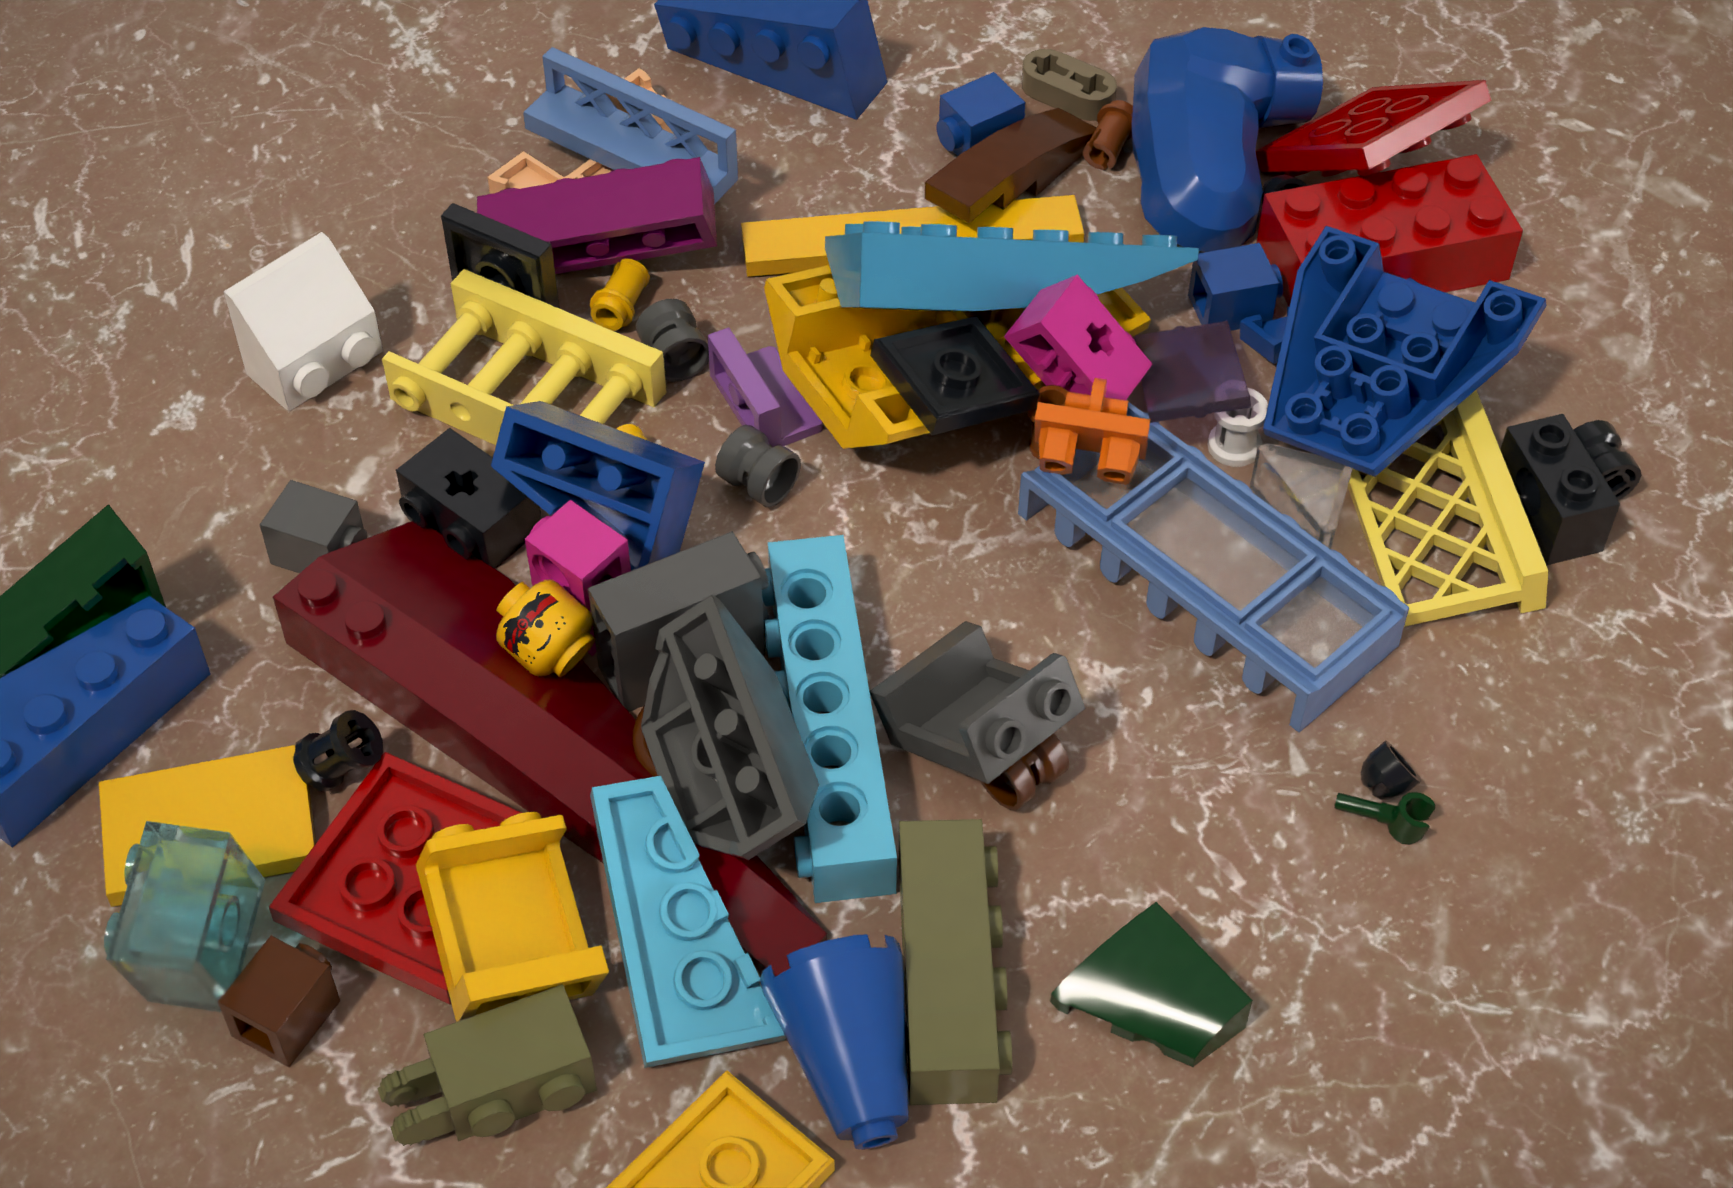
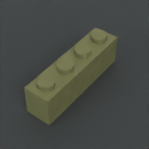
M982 819L899 821L898 862L910 1105L997 1103L999 1075H1012L1010 1031H997L996 1011L1007 1010L1006 968L993 967L991 948H1002L1003 945L1001 905L988 906L987 888L998 887L997 847L984 846Z

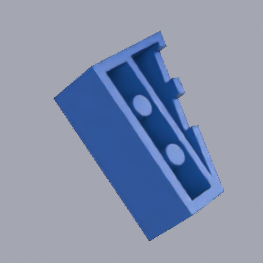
M537 401L506 406L491 467L549 515H553L569 500H572L628 539L632 571L680 552L705 462L548 403Z

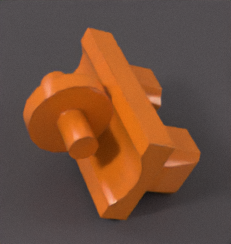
M1096 377L1093 381L1091 395L1067 391L1065 406L1038 402L1035 414V443H1039L1040 470L1061 475L1071 474L1076 449L1098 452L1100 457L1097 478L1105 482L1127 485L1131 481L1138 464V459L1145 460L1151 419L1127 416L1129 401L1105 397L1107 379Z

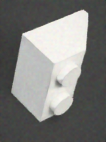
M323 232L224 291L246 374L288 412L308 399L317 396L325 388L358 367L364 366L372 358L383 352L375 311L333 243Z

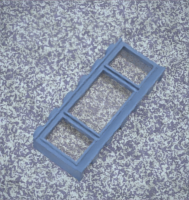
M1130 402L1128 404L1127 416L1151 420L1145 460L1138 459V464L1129 484L1105 482L1097 478L1100 453L1076 449L1071 474L1061 475L1043 472L1040 470V466L1035 470L1021 474L1018 514L1027 521L1045 506L1051 505L1056 509L1054 532L1061 544L1071 547L1083 538L1086 532L1102 545L1100 569L1109 581L1116 583L1129 573L1131 568L1149 581L1146 604L1149 611L1155 617L1163 619L1176 609L1178 604L1197 618L1194 643L1200 652L1211 656L1226 641L1246 656L1242 679L1250 691L1259 694L1277 679L1294 692L1296 698L1289 725L1299 733L1399 646L1409 606L1400 601L1393 591L1385 586L1378 585L1352 566L1341 553L1329 549L1303 530L1292 517L1281 514L1255 495L1244 482L1229 476L1206 459L1199 449L1184 443L1161 426L1155 417L1149 413L1142 412Z

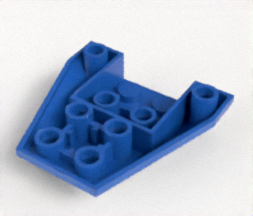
M1325 226L1297 271L1265 417L1264 434L1375 477L1519 353L1546 308V299L1489 280L1477 301L1472 302L1384 272L1379 243Z

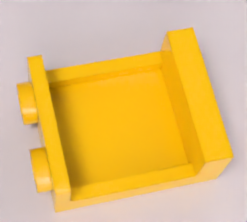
M525 812L505 819L501 822L500 826L475 831L473 826L469 824L454 825L436 832L432 839L426 842L416 863V868L456 1022L562 984L569 1000L591 996L609 973L602 945L588 948L560 848V840L567 830L563 815L541 818L538 812Z

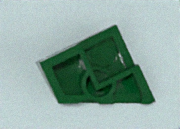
M1157 902L1133 918L1091 953L1051 993L1050 1002L1058 1011L1069 1014L1071 1007L1091 1014L1112 1023L1111 1033L1132 1042L1147 1041L1153 1043L1160 1048L1163 1055L1191 1067L1197 1065L1246 1028L1253 1001Z

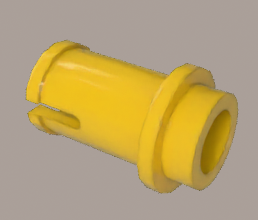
M626 258L622 259L620 263L617 262L605 287L597 290L591 297V317L596 324L616 331L621 327L628 326L632 322L635 314L633 306L650 280L649 272L644 265L636 260Z

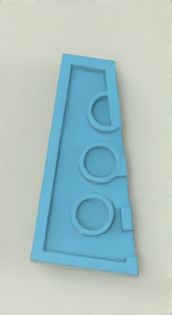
M655 776L592 787L590 798L644 1068L784 1041L786 1037L763 994L760 976L749 954L744 953L728 920L729 913L718 891H714L698 859L700 854L662 777Z

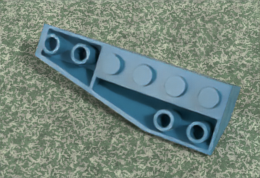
M881 221L845 224V234L825 237V251L841 307L953 312L1026 308L1041 289L1077 274L1096 294H1101L1143 282L1198 260L1199 248L1177 247V236L1142 235V245L1123 244L1124 234L1113 232H1089L1088 243L1069 242V231L1033 230V240L1013 239V228L977 227V238L957 237V225L921 224V227H901L900 234V223Z

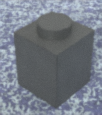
M293 480L288 482L259 524L270 563L296 573H301L319 556L368 538L367 531L363 527L357 500Z

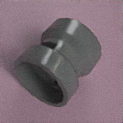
M679 299L661 300L647 307L639 316L636 323V331L641 342L663 352L665 380L678 382L690 379L706 367L709 362L708 342L702 332L697 329L696 319L685 302Z
M746 424L737 428L729 435L723 443L715 463V472L721 479L732 486L743 485L747 487L749 496L765 507L777 505L788 495L801 469V459L796 453L782 445L772 447L769 444L768 437L752 425Z

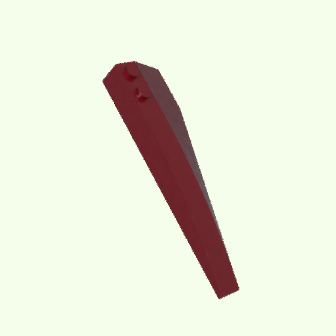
M411 521L319 556L273 596L286 644L528 812H538L541 818L563 815L567 828L563 836L603 863L590 798L592 787L653 777L641 765L634 753L632 736L636 719L582 659L571 671L562 677H559L555 672L543 677L535 676L499 645L496 633L503 616L496 609L502 599L516 586L508 577L474 555L466 560L448 547L442 534L428 525L421 528ZM696 846L700 854L698 859L714 891H718L729 913L728 920L744 953L749 954L757 971L762 973L764 969L771 965L774 977L790 969L787 959L788 954L801 948L827 941V933L757 855L747 860Z

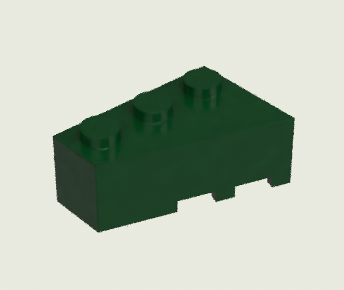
M109 504L0 595V678L148 596H151L166 607L147 551Z

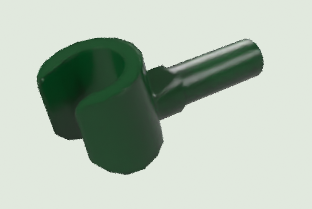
M1418 792L1404 795L1397 806L1338 793L1334 808L1377 819L1378 822L1387 824L1389 833L1395 840L1401 844L1410 845L1421 840L1430 826L1422 821L1429 819L1435 810V803L1430 797Z

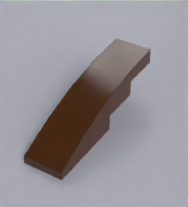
M1060 108L1028 116L983 139L961 153L925 181V199L967 223H971L991 204L1004 210L1024 191L1037 196L1083 155V149L1097 127Z

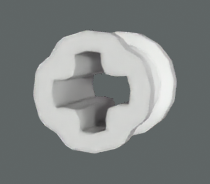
M1230 387L1216 396L1214 418L1217 420V425L1211 430L1207 445L1209 453L1221 464L1231 467H1244L1253 463L1260 455L1263 443L1258 432L1264 425L1268 403L1263 395L1254 389Z

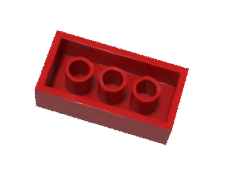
M1474 154L1378 172L1366 176H1356L1266 193L1264 195L1256 243L1261 244L1270 264L1278 266L1283 281L1282 295L1290 307L1297 271L1325 226L1379 243L1384 272L1404 279L1412 278L1419 284L1442 292L1486 285L1489 280L1494 282L1509 280L1523 229L1479 156Z

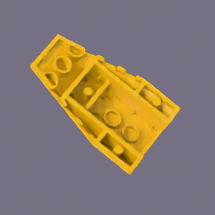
M829 265L768 278L765 281L764 290L783 372L843 449L884 445L930 433L870 356L874 339L977 316L1038 390L1045 386L1042 380L1004 337L1026 308L956 312L843 308L840 306ZM1123 288L1097 294L1099 301L1132 337L1148 329L1151 322L1150 317Z

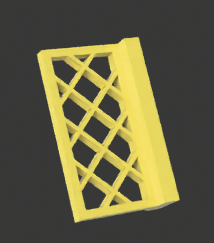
M1477 390L1435 425H1441L1445 435L1436 450L1415 442L1403 452V454L1425 463L1415 479L1388 469L1391 463L1375 477L1340 464L1381 585L1393 591L1404 604L1405 601L1401 590L1411 576L1439 588L1432 599L1406 604L1409 606V611L1404 627L1514 602L1517 603L1520 613L1546 608L1548 568ZM1437 469L1462 479L1463 483L1453 496L1426 485ZM1360 474L1366 476L1363 481ZM1377 482L1404 492L1392 510L1368 499L1369 493ZM1467 497L1469 498L1470 503L1465 501ZM1416 498L1443 509L1432 526L1404 515ZM1455 515L1480 526L1481 530L1471 544L1443 532ZM1376 520L1382 522L1380 527H1378ZM1394 528L1421 539L1410 557L1385 547L1384 542ZM1433 545L1461 557L1449 575L1421 563ZM1485 545H1487L1489 551L1483 549ZM1474 562L1497 572L1501 584L1477 588L1461 581V579ZM1393 568L1399 570V572H1398V574H1397L1396 576H1395V573H1394Z

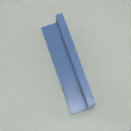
M554 47L550 48L542 56L546 91L523 112L525 129L613 170L657 165L672 159L700 157L714 189V205L738 181L736 129ZM564 74L571 77L582 92L565 85ZM606 93L617 98L628 113L617 109ZM651 114L662 118L674 134L663 130ZM697 135L717 143L718 154L708 150Z

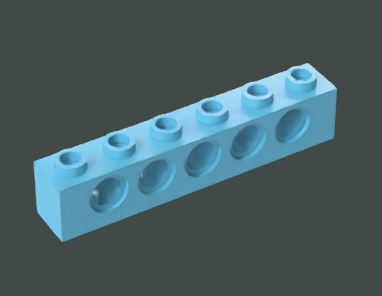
M844 535L767 542L769 568H765L768 578V588L762 590V600L766 607L773 606L774 619L764 620L768 658L780 657L782 670L775 671L819 782L818 790L804 825L805 836L794 837L798 878L811 877L815 903L896 894L897 854ZM817 712H829V713L820 714V713H817ZM830 765L839 766V768L827 769L823 767ZM835 821H845L849 822L850 824L836 826L829 823Z

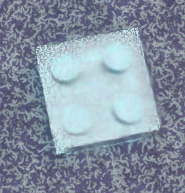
M146 821L140 844H134L126 858L124 878L127 889L120 912H114L106 926L104 935L106 960L148 1002L222 1012L218 1000L241 973L266 880L230 832Z

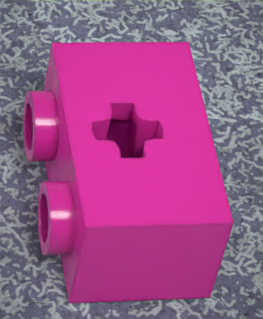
M1078 274L1041 289L1004 336L1046 386L1057 385L1069 392L1091 395L1093 381L1096 377L1107 379L1105 397L1127 400L1152 366V362L1136 345L1134 338L1120 326L1099 301L1097 294L1083 282Z

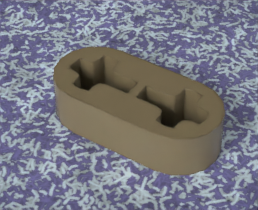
M1052 49L1032 51L1023 60L1022 89L1026 95L1054 108H1060L1080 119L1097 121V114L1102 106L1116 100L1117 82L1105 70Z

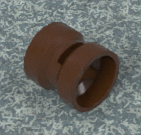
M1053 733L987 784L982 781L981 783L991 797L1001 806L1016 811L1035 796L1036 786L1040 783L1051 784L1068 770V756L1061 741Z

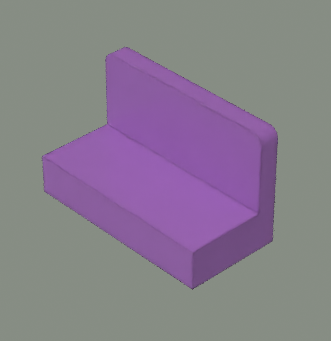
M729 327L707 335L710 376L742 426L745 424L752 425L768 437L769 444L772 447L777 445L785 446L822 432L823 422L783 372L779 352L775 347L768 346L746 354Z

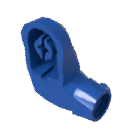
M1207 27L1154 39L1134 75L1132 146L1142 182L1140 202L1144 217L1160 235L1177 236L1178 245L1199 248V251L1209 252L1241 246L1256 233L1263 193L1255 151L1258 130L1308 122L1316 114L1321 101L1323 89L1322 63L1320 55L1309 39L1298 34H1290L1284 39L1259 35L1253 38L1228 29Z

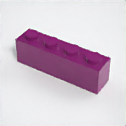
M700 157L672 159L657 165L634 169L621 168L606 174L578 179L564 178L554 183L521 189L507 188L498 193L477 196V213L551 243L555 274L617 264V262L620 263L625 258L641 260L717 247L714 189Z

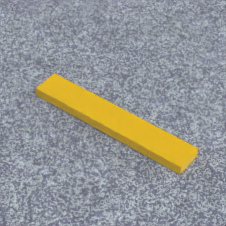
M1075 195L1018 199L1010 203L1004 210L991 204L971 223L965 222L939 206L741 223L747 277L795 273L829 265L825 251V237L845 234V224H863L866 221L900 223V234L901 227L907 226L921 227V224L957 225V237L977 238V227L1013 228V239L1033 240V230L1069 231V242L1084 243V230Z

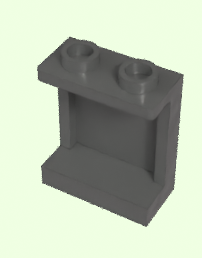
M967 621L960 624L869 691L891 745L987 784L1086 709L1065 656L1052 653L1031 670L995 659L982 627Z

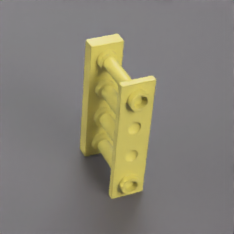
M465 269L450 283L457 321L419 363H415L390 351L382 358L391 400L408 411L421 412L494 445L497 444L506 406L513 404L496 398L491 394L524 356L536 357L553 366L520 404L542 401L551 405L574 377H583L603 387L580 416L604 424L625 398H632L655 407L666 394L662 351ZM475 335H484L503 343L468 385L442 374Z

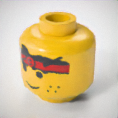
M543 580L531 588L524 582H520L502 599L496 609L503 616L496 633L497 642L535 676L543 677L553 672L559 677L566 675L581 661L596 640L590 634L593 626L591 612L554 580Z

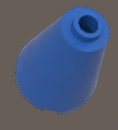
M868 934L827 940L801 948L787 955L790 969L774 977L772 966L769 965L763 970L760 977L763 994L837 1138L840 1140H853L855 1149L858 1150L879 1147L898 1138L896 1128L909 1120L903 955L899 942L893 936L885 935L886 948H871Z

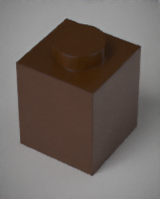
M271 935L218 1000L231 1036L279 1063L290 1067L340 1002L331 973L332 966L330 962L319 951L309 945L299 943L294 948Z

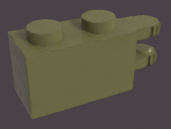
M563 984L424 1033L430 1058L403 1067L400 1071L395 1070L392 1074H387L385 1078L381 1079L380 1087L377 1088L381 1101L390 1105V1107L395 1105L399 1107V1105H406L410 1101L415 1102L439 1092L442 1093L443 1097L416 1106L413 1110L408 1109V1111L400 1113L398 1117L394 1118L393 1125L390 1128L395 1142L398 1141L403 1146L407 1144L411 1146L414 1143H420L422 1140H430L455 1131L458 1141L472 1136H493L508 1129L518 1119L543 1110L560 1111L578 1103L584 1095L597 1091L592 1058Z

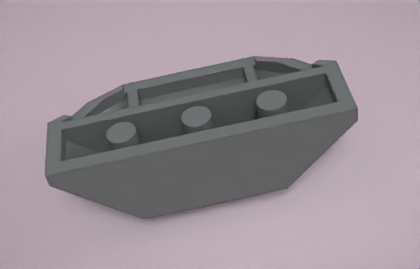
M711 594L659 629L655 650L660 653L649 680L641 729L657 775L662 777L694 844L749 860L806 824L819 782L775 671L721 600Z

